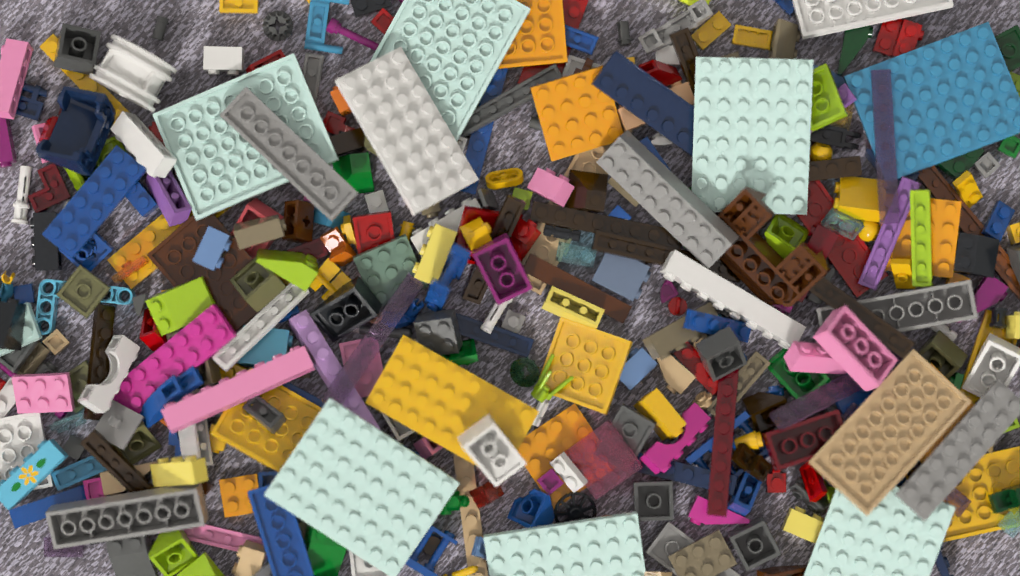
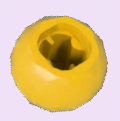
M814 143L810 147L809 158L811 161L832 159L833 150L829 145Z
M861 220L856 226L858 236L866 242L874 241L880 231L878 222Z

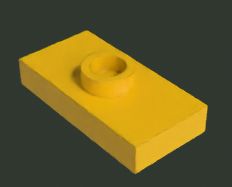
M735 24L732 44L769 51L773 31Z
M891 259L890 264L896 289H915L916 287H912L911 259Z

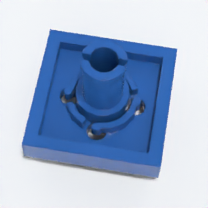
M95 232L74 259L62 250H58L76 267L81 264L91 272L114 248L99 233Z

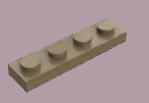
M757 351L750 357L747 364L739 370L736 404L771 364ZM717 397L706 409L713 416L716 414Z

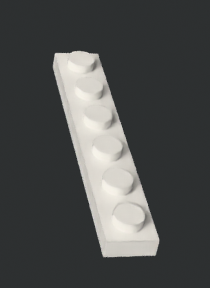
M289 283L280 294L270 301L237 333L238 336L221 348L212 359L227 372L310 293L307 289L305 292L294 284Z

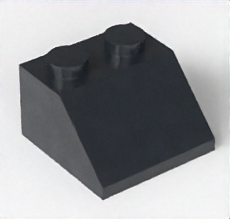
M960 232L954 272L994 278L1000 240Z

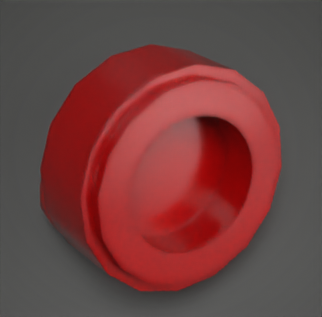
M674 297L668 303V310L672 315L680 316L686 312L687 303L681 297Z

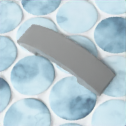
M705 0L695 2L687 7L688 10L658 29L655 30L653 28L638 37L646 53H653L672 44L670 34L685 28H689V31L692 32L713 15V12Z

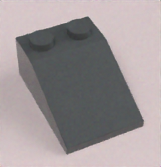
M149 535L106 541L109 559L116 576H157L156 566L148 557L152 548Z

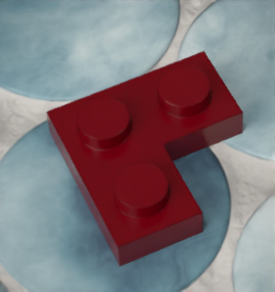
M52 163L37 170L45 188L28 196L35 213H40L72 198L56 164Z

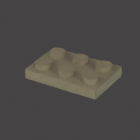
M719 529L668 556L678 576H715L737 564Z

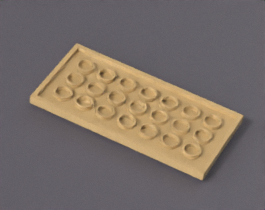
M912 349L808 463L865 516H868L969 406L971 401L919 353Z

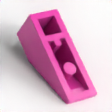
M697 494L687 514L690 517V522L699 526L701 523L713 525L747 524L750 522V519L727 509V517L708 516V500Z

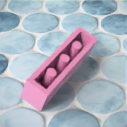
M6 38L5 45L1 47V118L14 120L33 53V48L29 42Z
M794 341L784 355L790 372L849 375L819 343Z

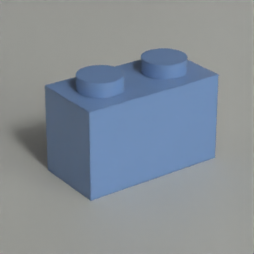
M208 226L192 261L212 271H216V268L220 269L224 262V258H222L224 251H229L233 242L230 240L231 236Z
M642 347L639 350L635 348L628 354L630 358L626 361L620 377V381L630 391L658 364Z

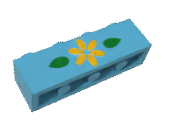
M54 439L42 441L37 446L39 450L36 453L27 455L23 460L25 463L20 468L16 466L9 473L11 476L6 481L4 479L0 481V502L8 510L15 508L69 456Z

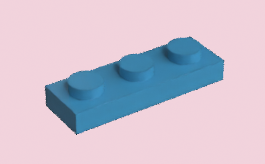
M89 456L50 474L57 490L60 491L107 469L93 456Z

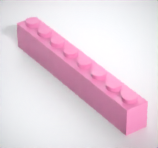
M295 346L285 355L282 353L277 354L267 363L264 361L259 362L249 371L246 369L236 373V377L231 379L229 377L218 381L216 386H206L200 389L198 394L193 395L191 393L184 396L182 401L178 403L170 402L166 404L161 412L170 432L174 434L314 371L315 368L305 346Z

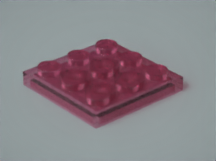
M607 420L564 451L588 480L585 486L596 500L643 468V465L611 424L610 420Z

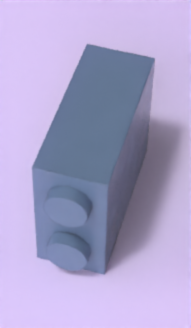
M605 253L591 281L630 301H633L634 298L638 300L643 290L640 288L642 282H647L651 275V272L648 271L650 266L638 260Z

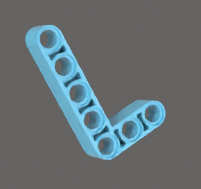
M45 279L39 285L35 318L42 335H49L55 330L58 300L60 298L56 294L66 281ZM48 283H52L54 287L51 293H47L45 290ZM109 286L111 287L110 298L107 300L103 298L101 301L103 303L130 305L133 303L132 298L136 295L130 288ZM124 291L130 293V299L126 302L121 298ZM46 302L51 304L49 312H45L43 309V305ZM44 321L49 323L47 331L41 329V324Z

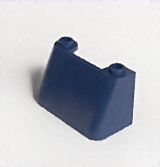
M64 86L57 97V102L62 111L50 139H42L38 142L36 154L41 159L81 175L90 176L94 171L111 130L110 128L114 123L115 109L106 94Z

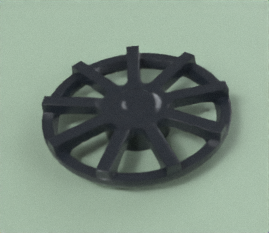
M571 492L559 499L554 509L556 523H560L557 516H568L561 522L563 523L570 520H581V518H596L597 514L596 505L592 498L582 492ZM575 495L583 496L579 505L576 504ZM569 496L572 498V505L570 506L563 501ZM588 499L591 505L582 508L584 502ZM560 503L567 508V512H558ZM593 509L592 516L584 514V512Z

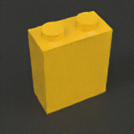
M851 176L839 178V181L835 182L834 193H837V197L834 198L833 209H836V217L882 223L886 212L885 180Z
M658 388L647 393L633 405L639 413L656 422L653 430L662 441L667 438L669 440L674 437L676 438L684 431L682 427L687 423Z

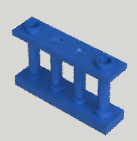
M455 243L453 244L442 270L445 273L441 280L438 282L433 279L424 301L427 304V308L435 312L443 309L450 292L448 286L452 279L459 280L471 252Z
M745 410L735 417L734 429L737 427L739 429L742 428L748 434L753 429L748 425L749 421L747 419L750 416ZM714 434L684 458L689 465L694 463L698 467L711 470L704 462L702 455L707 451L709 453L712 452ZM733 437V449L736 450L735 438ZM765 444L763 447H759L760 452L756 455H762L764 458H767L769 454ZM731 465L730 475L739 476L744 472L742 468L735 470Z
M431 525L405 564L424 576H438L434 573V566L449 542L455 545L458 543L454 539L455 535L447 530L443 533ZM434 531L443 538L428 563H425L423 566L417 562L419 560L418 556Z

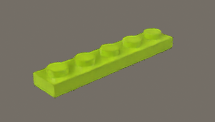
M930 189L910 190L912 287L932 286Z

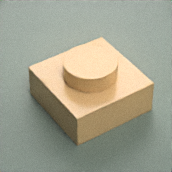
M55 329L42 341L55 356L70 344L58 329Z

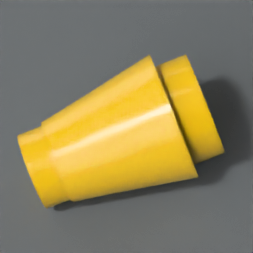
M752 431L734 439L736 448L739 443H745L750 449H759V447L764 446L761 431Z

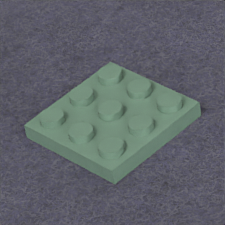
M406 234L353 256L363 282L381 302V307L429 287L426 282L414 278L415 273L412 270L415 262L418 261Z

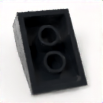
M358 276L344 284L311 311L310 316L332 342H335L377 317L382 304Z

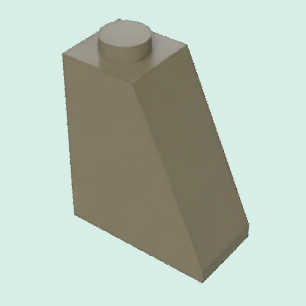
M277 214L234 224L233 232L239 250L283 237L284 230H287L284 219H280Z

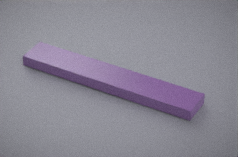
M902 176L858 284L875 291L877 290L910 211V190H918L921 183Z

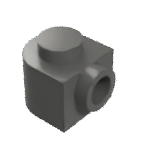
M43 361L33 374L58 373L56 371L57 366L50 361L47 363Z

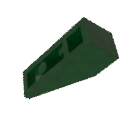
M869 25L845 31L837 75L841 76L866 44L868 38H872L873 27Z

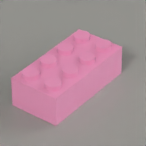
M846 305L833 310L813 336L865 392L879 387L898 361Z

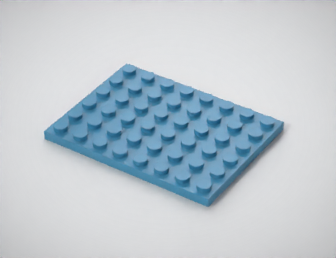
M989 22L843 77L845 83L857 98L853 102L886 184L898 180L902 176L906 177L1020 133V97Z

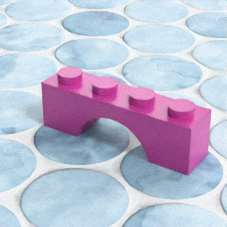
M695 402L688 406L680 415L687 424L682 427L684 431L679 435L678 440L674 444H663L657 441L639 458L655 475L661 471L665 473L671 467L670 462L672 459L677 460L684 453L682 449L686 445L689 447L696 440L694 436L698 432L701 434L709 426L707 422L711 418Z

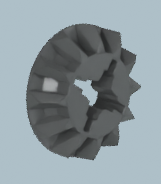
M276 10L264 18L263 31L269 39L283 41L291 35L293 21L287 13ZM276 18H278L280 24L284 25L280 27L279 34L275 27H270L276 24Z

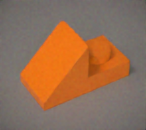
M337 226L321 235V241L331 253L330 261L341 267L353 261V256L357 254Z

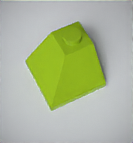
M775 214L764 234L767 243L785 259L802 241H805L809 232L786 215Z
M181 529L159 533L148 557L164 576H173L195 561L199 555L186 533Z

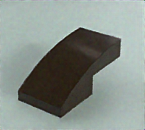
M745 443L738 444L731 458L740 468L761 482L765 481L772 467L762 455H756Z

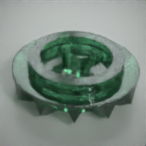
M520 357L512 363L510 375L517 385L530 387L538 381L540 376L539 367L535 364V360H530L528 357ZM525 366L527 368V371L530 372L526 375V377L524 375V372L521 371L525 368Z

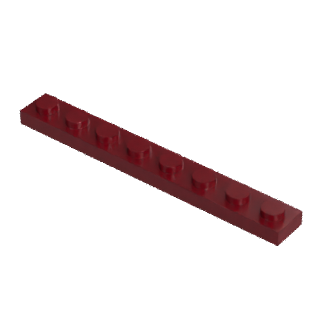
M739 369L718 379L707 506L708 516L727 517Z

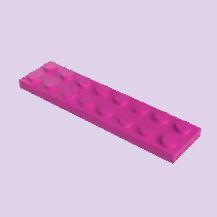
M212 304L129 372L120 384L119 392L112 400L140 414L146 400L166 380L173 375L178 377L192 366L198 368L238 335L217 305Z

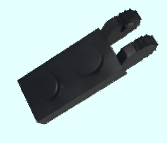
M827 125L811 133L810 142L858 150L859 145L847 143L845 140L846 136L855 139L861 138V133Z

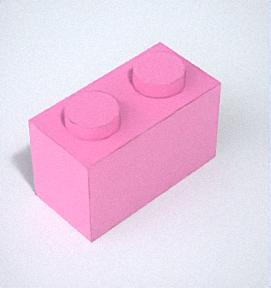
M537 168L527 188L537 195L564 207L575 188L569 183L570 179L561 174L557 177L555 176L557 173L548 168L546 170Z

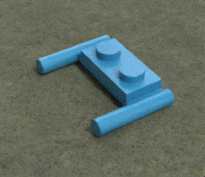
M310 0L304 49L342 54L343 47L324 44L330 2L349 5L350 0Z

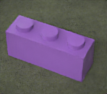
M171 170L165 178L157 176L154 178L147 174L145 183L168 225L174 226L187 221L192 208Z

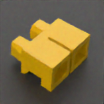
M327 258L318 269V274L310 287L317 292L324 285L328 291L321 298L325 301L344 284L351 281V279L334 262Z

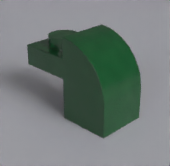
M1020 484L988 495L993 514L1012 508H1020Z

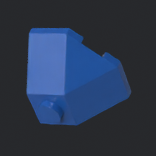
M537 489L529 491V494L525 497H519L514 500L507 518L526 528L552 524L555 517L550 495Z

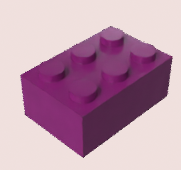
M507 232L472 250V255L497 305L533 289L532 282Z

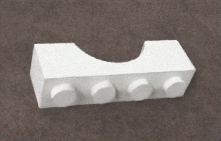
M114 335L105 350L110 362L108 376L100 384L86 385L78 402L94 413H105L108 411L113 397L120 390V384L129 373L132 362L138 357L140 346L124 335Z

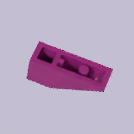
M984 277L973 292L977 313L998 303V301L1002 302L1008 294L1006 292L1008 286L995 277Z

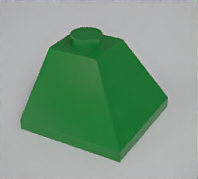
M369 152L338 157V161L332 163L333 169L359 194L375 192Z

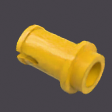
M403 221L400 224L402 227L399 236L406 234L408 241H410L412 230H415L413 227L414 223Z

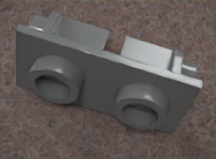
M801 477L795 481L794 485L789 487L792 494L796 498L801 499L807 505V508L816 514L825 510L829 503L825 496L817 502H810Z

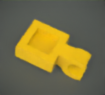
M351 215L343 216V224H340L342 235H346V240L349 244H355L356 246Z

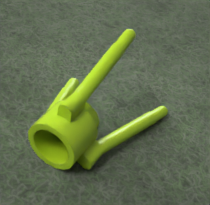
M551 354L538 382L531 392V395L542 403L545 399L549 401L554 394L574 378L570 376L549 392L550 387L546 385V382L552 373L548 369L554 354Z

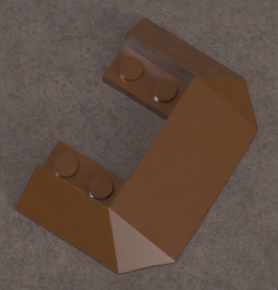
M745 187L718 215L739 236L720 259L761 301L768 305L779 304L784 307H791L829 271L823 252L821 250L816 255L802 241L783 259L757 233L775 214L762 201L767 194Z

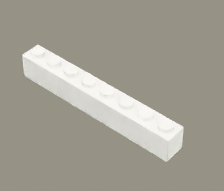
M677 250L669 253L660 270L664 274L663 277L671 282L675 280L680 283L682 289L689 292L692 290L697 293L696 296L703 301L709 300L716 309L721 311L724 309L730 313L729 316L733 319H741L746 322L745 325L753 330L758 329L762 332V336L770 340L772 338L778 341V345L785 349L790 348L794 341L799 342L806 329L804 325Z

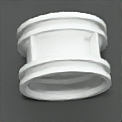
M112 34L110 38L113 42L106 44L109 51L101 65L94 66L96 72L95 74L90 73L89 78L154 113L156 110L153 107L154 104L160 103V100L157 98L165 81L171 82L173 80L170 75L171 73L176 74L177 69L135 44Z

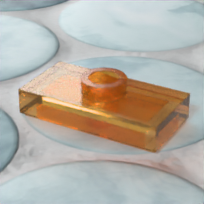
M142 255L134 262L131 260L121 266L123 269L111 277L114 283H121L147 265L149 260L146 256Z

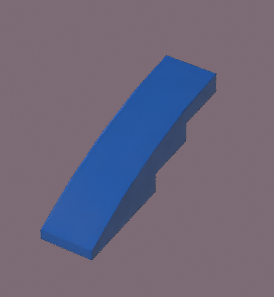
M84 485L9 510L14 528L46 518L45 512L51 505L86 500Z

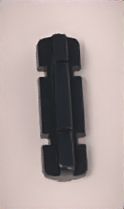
M546 224L543 235L550 237L554 235L555 238L565 240L570 238L572 239L571 241L579 242L581 231H570L571 229L558 226L553 228V225Z

